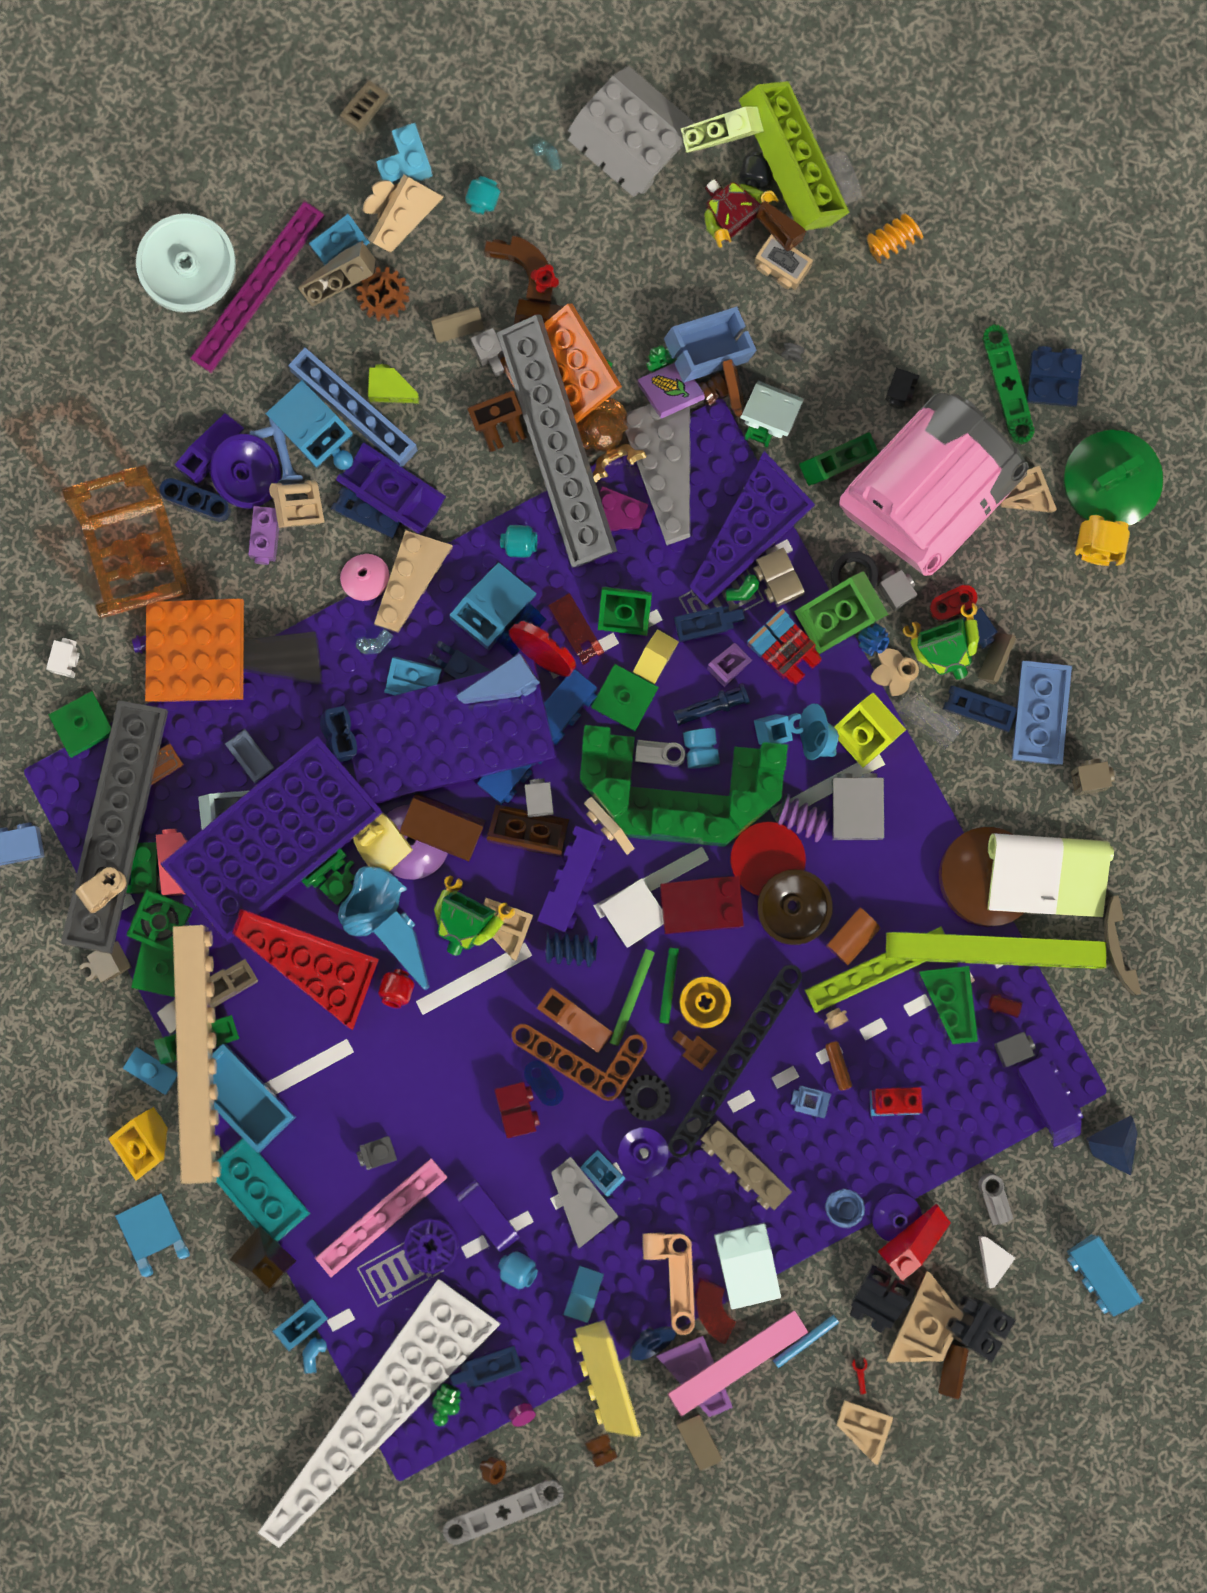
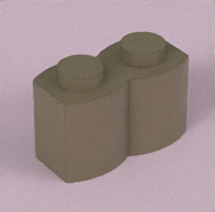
M784 548L756 560L757 566L754 567V572L759 581L764 580L767 586L764 592L770 604L774 602L776 607H779L804 595L805 591Z

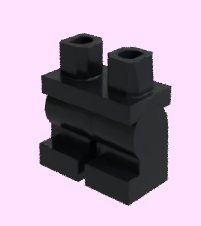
M872 1264L855 1293L851 1304L850 1316L857 1320H862L866 1314L873 1318L871 1322L872 1328L881 1333L887 1327L892 1328L902 1311L910 1304L915 1288L896 1277L888 1288L892 1275ZM872 1276H880L883 1279V1283L876 1280ZM895 1288H901V1289H903L904 1292H905V1294H906V1296H904L903 1294L897 1292V1291L894 1290V1289H895Z
M963 1296L958 1303V1308L966 1313L961 1321L955 1317L950 1318L946 1324V1329L953 1334L952 1338L992 1363L1003 1343L989 1333L991 1332L1006 1339L1016 1319L982 1300ZM1005 1322V1327L1002 1330H1000ZM992 1343H993V1347H992L991 1351L988 1352L989 1348L991 1347V1345H992Z

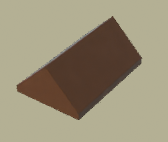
M417 793L412 799L399 833L470 861L486 820Z
M496 804L487 841L488 843L562 857L569 819L551 815L528 817V811Z

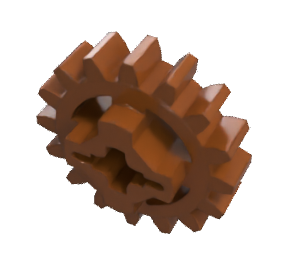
M376 267V273L368 277V279L360 281L363 286H357L356 288L357 292L362 294L356 297L357 302H363L360 305L361 311L368 309L367 316L370 318L375 314L377 321H380L382 316H385L386 320L390 321V315L392 314L398 318V310H406L403 302L410 301L409 296L405 295L410 292L409 286H403L406 283V279L404 277L398 279L399 272L397 270L390 274L389 267H386L384 272H381L380 268ZM380 280V281H379L378 283H376L375 285H371V284L374 283L375 281ZM391 281L397 285L399 291L392 289L390 286ZM384 287H386L387 294H385L382 298V301H380L379 294H381L384 290ZM367 297L374 299L375 307L368 302ZM395 303L392 307L386 309L387 306Z

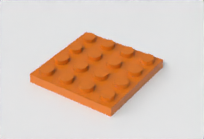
M566 304L547 320L544 325L575 421L578 423L619 390L622 385L574 305ZM503 357L500 361L504 372L513 385L505 357Z
M214 599L146 602L145 701L243 700L244 600Z

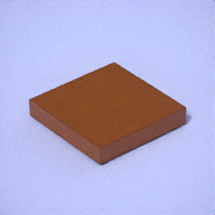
M731 359L723 361L722 364L732 410L737 417L741 418L745 409V402L738 369Z

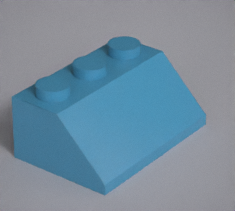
M1091 1234L1066 1251L1070 1256L1067 1259L1068 1263L1075 1272L1078 1270L1084 1277L1081 1280L1089 1293L1094 1291L1099 1299L1096 1301V1304L1103 1314L1108 1312L1109 1315L1114 1317L1143 1301L1099 1236Z

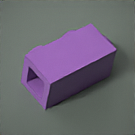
M254 506L248 555L251 559H254V563L268 565L269 561L276 562L279 535L276 509Z

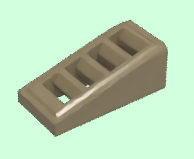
M368 81L339 115L340 120L361 134L389 94ZM371 90L380 97L376 100L367 92ZM366 98L367 100L372 102L373 105L370 107L365 102H363L362 99ZM360 105L361 107L366 109L367 112L363 113L356 107ZM354 112L355 114L360 116L361 119L357 120L351 114Z

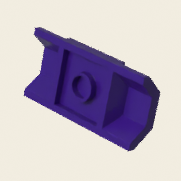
M365 443L361 445L352 466L336 478V481L355 492L358 498L395 522H401L418 534L424 532L446 498L445 495Z

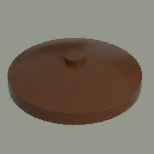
M996 827L975 828L957 837L946 849L939 867L940 888L949 907L965 921L982 927L1002 926L1016 920L1025 913L987 909L993 859L990 858L988 853L989 838L991 834L1014 835L1011 832Z

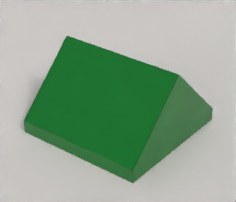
M602 587L598 630L647 636L652 592Z

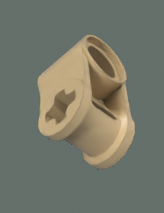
M105 868L91 880L82 884L75 893L88 911L95 913L124 890L127 884L125 875L114 868ZM111 876H114V877H115V878H114V882H115L114 885H111V884H110V883H111V880H110L109 878H110Z

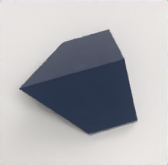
M1129 1116L1086 1139L1090 1152L1094 1157L1131 1175L1138 1133L1133 1117Z

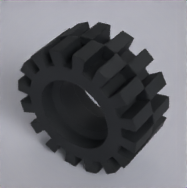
M642 1075L635 1078L628 1085L625 1092V1104L629 1112L641 1120L648 1121L659 1118L666 1112L670 1104L668 1086L662 1079L654 1075ZM643 1088H652L657 1093V1102L650 1108H645L638 1102V1093Z

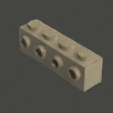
M716 1121L700 1138L703 1142L700 1147L711 1157L715 1153L722 1160L719 1165L728 1174L732 1172L740 1177L737 1182L747 1192L752 1189L758 1195L755 1200L766 1210L769 1207L775 1210L792 1192L719 1121Z

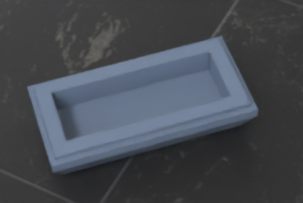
M245 729L225 743L254 783H257L275 769Z

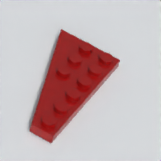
M241 909L232 934L347 1028L353 1030L379 959Z

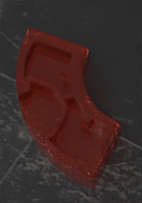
M700 1278L696 1289V1308L699 1318L712 1337L726 1344L736 1321L723 1309L722 1297L724 1288Z

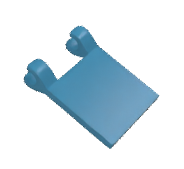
M162 1194L116 1215V1219L143 1277H149L153 1274L152 1267L146 1257L173 1245L180 1259L190 1256V1252L181 1237Z

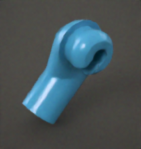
M323 1338L311 1339L304 1348L302 1355L305 1374L317 1372L315 1357L319 1352H325L327 1348L326 1341Z

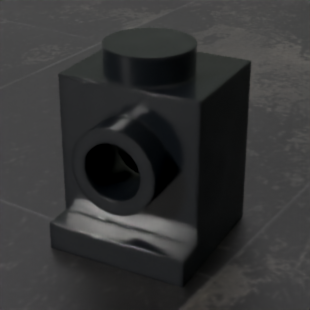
M896 367L885 401H888L889 405L894 408L903 409L905 401H911L915 387L911 386V384L916 385L920 375Z

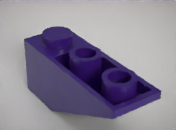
M224 413L190 445L176 462V468L198 486L210 472L211 458L217 446L225 439L241 434L244 428Z

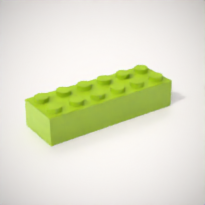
M789 81L758 84L738 99L742 108L758 107L764 131L754 134L762 149L763 156L768 162L773 178L781 190L793 220L805 230L829 227L850 213Z

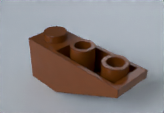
M553 988L548 991L537 1007L540 1012L597 1053L600 1052L613 1034L612 1031Z

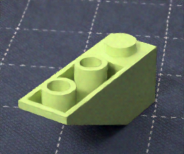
M743 107L680 128L687 153L738 140L764 131L758 107Z

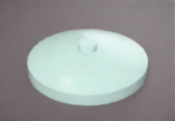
M177 214L162 219L146 232L138 247L136 269L144 290L156 303L173 311L194 312L213 305L225 295L235 275L236 258L229 237L216 223L199 215Z

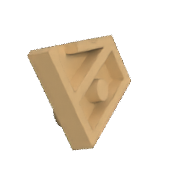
M1040 466L1027 470V476L1000 503V506L1003 508L1050 513L1057 510Z
M485 898L483 905L496 911L495 916L499 914L498 907L502 903ZM506 906L503 909V914H509L513 907ZM514 908V916L510 919H504V924L492 938L513 960L517 961L533 915Z
M844 1400L836 1425L874 1464L878 1465L893 1417Z

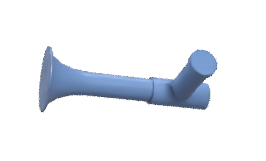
M269 418L270 427L250 431V435L260 439L273 436L283 470L282 479L278 483L282 485L298 483L303 479V476L297 475L292 468L285 435Z

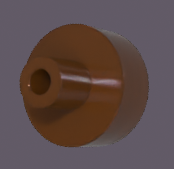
M490 1457L487 1461H482L479 1469L482 1471L483 1480L494 1485L501 1482L506 1473L505 1461L497 1457Z

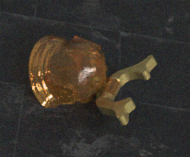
M610 397L576 423L586 450L593 448L597 451L604 450L607 452L601 455L596 462V468L592 473L595 482L601 478H606L608 474L605 466L622 456L628 455L627 460L630 465L634 464L637 460L647 457L644 450H635L629 444L617 447L623 439L624 431L628 430L626 423L627 413L620 402Z

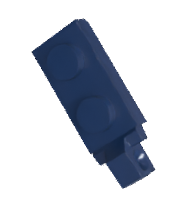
M720 606L674 617V622L680 643L728 632V630L734 629L733 623L744 621L745 617L743 609L730 612L729 607Z
M514 1345L467 1361L461 1365L462 1371L450 1375L453 1386L466 1382L467 1387H476L522 1371V1366Z

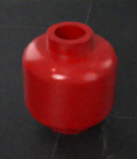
M395 969L394 972L384 974L378 990V995L384 1005L392 1008H401L402 1005L409 1003L414 989V982L408 977V972Z

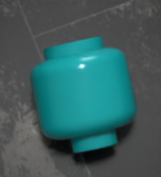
M482 176L471 181L465 197L466 203L471 206L470 211L480 215H484L485 211H494L500 196L497 182Z
M510 525L506 533L501 534V548H505L506 554L509 557L528 558L533 552L537 551V532H533V529L528 525Z

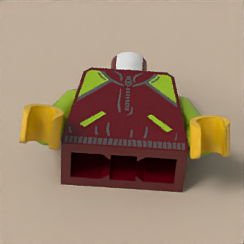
M714 179L705 187V190L712 197L707 202L704 213L706 230L716 240L718 247L721 248L722 240L731 242L733 236L757 218L756 215L762 202L766 201L769 203L773 200L778 202V199L773 191L764 192L745 184H736L735 182H731L723 188Z

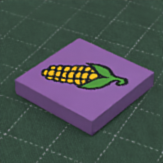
M675 363L638 379L639 387L661 419L705 399L704 393L695 379L683 383Z

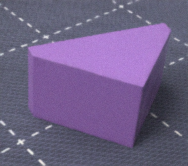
M734 643L708 664L707 670L725 687L752 659Z

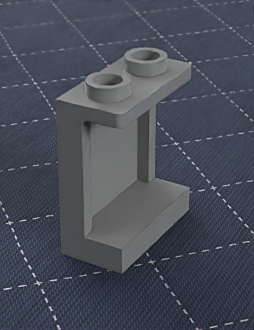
M851 773L837 774V778L832 779V840H883L884 778H877L876 773L862 774V778H852Z

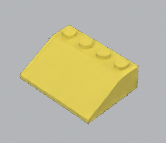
M605 1320L576 1328L577 1337H574L573 1341L577 1353L582 1351L585 1360L580 1362L584 1377L589 1376L592 1383L587 1388L591 1401L597 1400L599 1409L594 1410L598 1424H604L607 1432L639 1436L640 1432Z

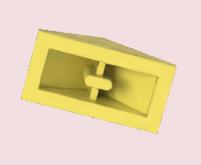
M657 629L645 647L633 673L655 685L679 641Z

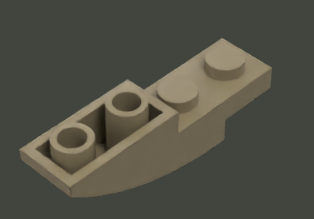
M246 959L225 971L222 969L210 976V982L214 984V997H210L211 1007H216L258 983V979ZM173 1000L157 1012L170 1035L176 1032L175 1000Z

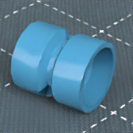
M715 728L698 729L683 733L685 747L690 749L686 754L688 768H703L720 764L718 749L713 748V745L717 743Z

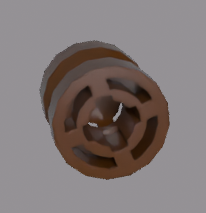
M718 372L712 375L709 381H702L698 384L704 393V402L708 406L714 404L717 398L729 395L727 384Z
M608 1433L597 1436L585 1443L587 1450L593 1455L592 1461L595 1467L602 1466L618 1457L615 1449L610 1446L611 1439Z

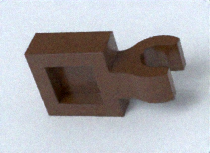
M677 1031L672 1037L674 1041L686 1049L682 1056L701 1071H703L717 1052L716 1049L698 1035L693 1041L680 1031Z

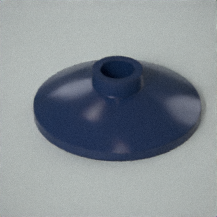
M669 1326L654 1330L653 1328L645 1329L640 1333V1338L630 1350L631 1358L633 1360H644L658 1354L674 1340L676 1336L675 1330Z

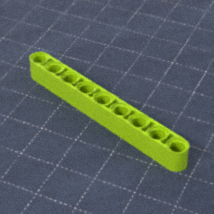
M891 932L886 933V959L1103 969L1106 968V942Z

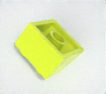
M874 693L861 701L834 726L838 731V741L862 768L906 731V728Z

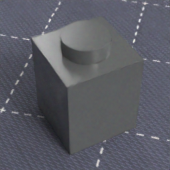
M1025 1032L1018 1033L993 1044L1003 1067H1008L1034 1056L1032 1050L1036 1049L1031 1036H1026Z

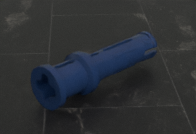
M740 683L739 687L725 692L721 690L717 693L718 696L673 711L678 726L721 710L729 712L732 707L743 703L746 705L750 704L744 684Z

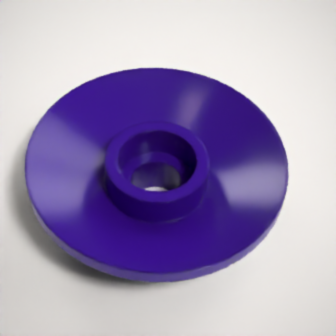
M637 1128L630 1131L623 1137L618 1149V1158L622 1168L631 1176L640 1179L651 1178L659 1174L666 1166L669 1157V1149L665 1139L660 1133L650 1128ZM641 1148L648 1150L646 1158L639 1156L638 1152Z
M892 1193L883 1197L876 1204L872 1213V1224L876 1233L884 1240L890 1242L921 1217L922 1211L919 1204L911 1196L904 1193ZM903 1217L902 1223L896 1224V1218Z

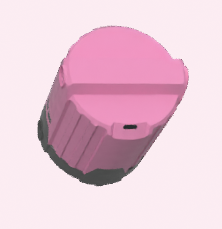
M937 393L848 486L840 497L839 505L849 519L923 575H932L1027 476L1028 463L1025 462L1018 448L1011 445L986 419V415L972 402L957 394Z

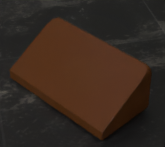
M950 1344L944 1358L938 1392L941 1395L955 1399L961 1397L969 1352L967 1347Z

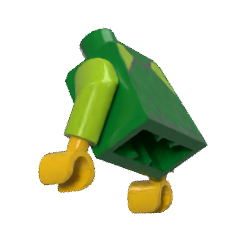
M972 603L973 612L971 614H967L965 604L962 605L961 613L966 617L967 621L965 622L961 618L921 632L920 624L914 621L912 622L914 633L910 631L908 625L904 626L903 633L905 636L911 637L910 644L916 659L927 667L934 668L937 674L943 675L952 672L956 680L966 677L968 675L966 666L972 663V656L977 652L979 642L977 620H974V615L977 613L976 604Z
M447 876L444 880L447 888L442 890L434 907L437 924L439 925L438 934L449 940L447 951L452 955H460L463 948L469 950L473 946H480L491 939L504 924L503 920L514 916L515 909L512 908L509 914L504 915L503 909L507 906V903H502L498 907L499 914L495 916L496 911L458 892L463 886L461 879L458 878L455 885L451 886L453 877Z

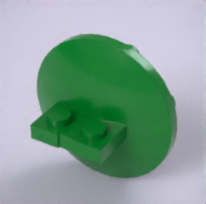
M1105 430L1088 436L1072 451L1064 469V489L1070 505L1086 521L1089 520L1091 515H1098L1103 517L1105 521H1122L1131 526L1144 519L1156 506L1163 488V470L1157 454L1143 439L1126 431Z

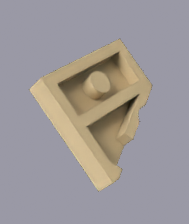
M592 797L584 802L589 810L586 815L595 825L600 823L603 827L601 829L602 833L610 841L614 840L627 855L635 849L622 829Z

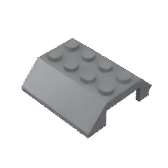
M627 66L614 74L579 112L568 130L571 133L568 141L580 151L587 147L588 149L584 155L598 167L605 162L606 165L603 171L617 183L623 178L624 182L621 187L635 197L638 193L644 194L653 184L654 177L682 146L685 147L680 128L695 124V122L630 66Z

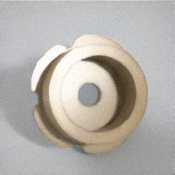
M839 1008L832 1010L826 1014L828 1019L824 1021L825 1024H828L830 1029L844 1024L848 1021L845 1015L847 1011L841 1012Z

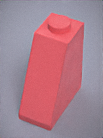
M177 829L162 830V834L156 835L161 895L165 897L185 895L161 866L164 860L188 842L183 833H177Z

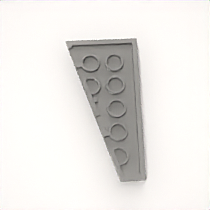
M651 404L621 414L620 419L630 446L635 450H644L647 455L646 458L637 460L636 463L666 545L689 538L690 406L662 419Z

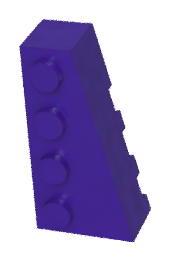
M579 826L574 828L573 838L567 845L562 859L563 862L557 870L553 886L549 890L537 922L563 933H566L567 929H573L578 917L574 915L577 905L582 907L587 895L583 891L587 882L592 883L597 871L593 868L596 859H602L606 846L602 845L604 842L603 836Z

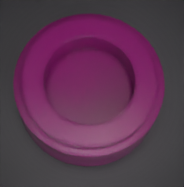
M524 1403L514 1407L509 1413V1418L513 1426L519 1427L531 1422L535 1418L536 1413L531 1404Z

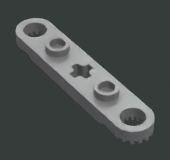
M549 1479L451 1518L444 1525L443 1536L448 1543L457 1545L539 1513L561 1502L564 1495L563 1487L558 1481ZM547 1486L557 1488L559 1494L556 1499L548 1500L545 1498L543 1492ZM500 1505H503L504 1508H510L511 1511L507 1514V1519L497 1516L496 1513L499 1511ZM459 1524L463 1528V1535L460 1538L451 1537L448 1532L450 1526Z

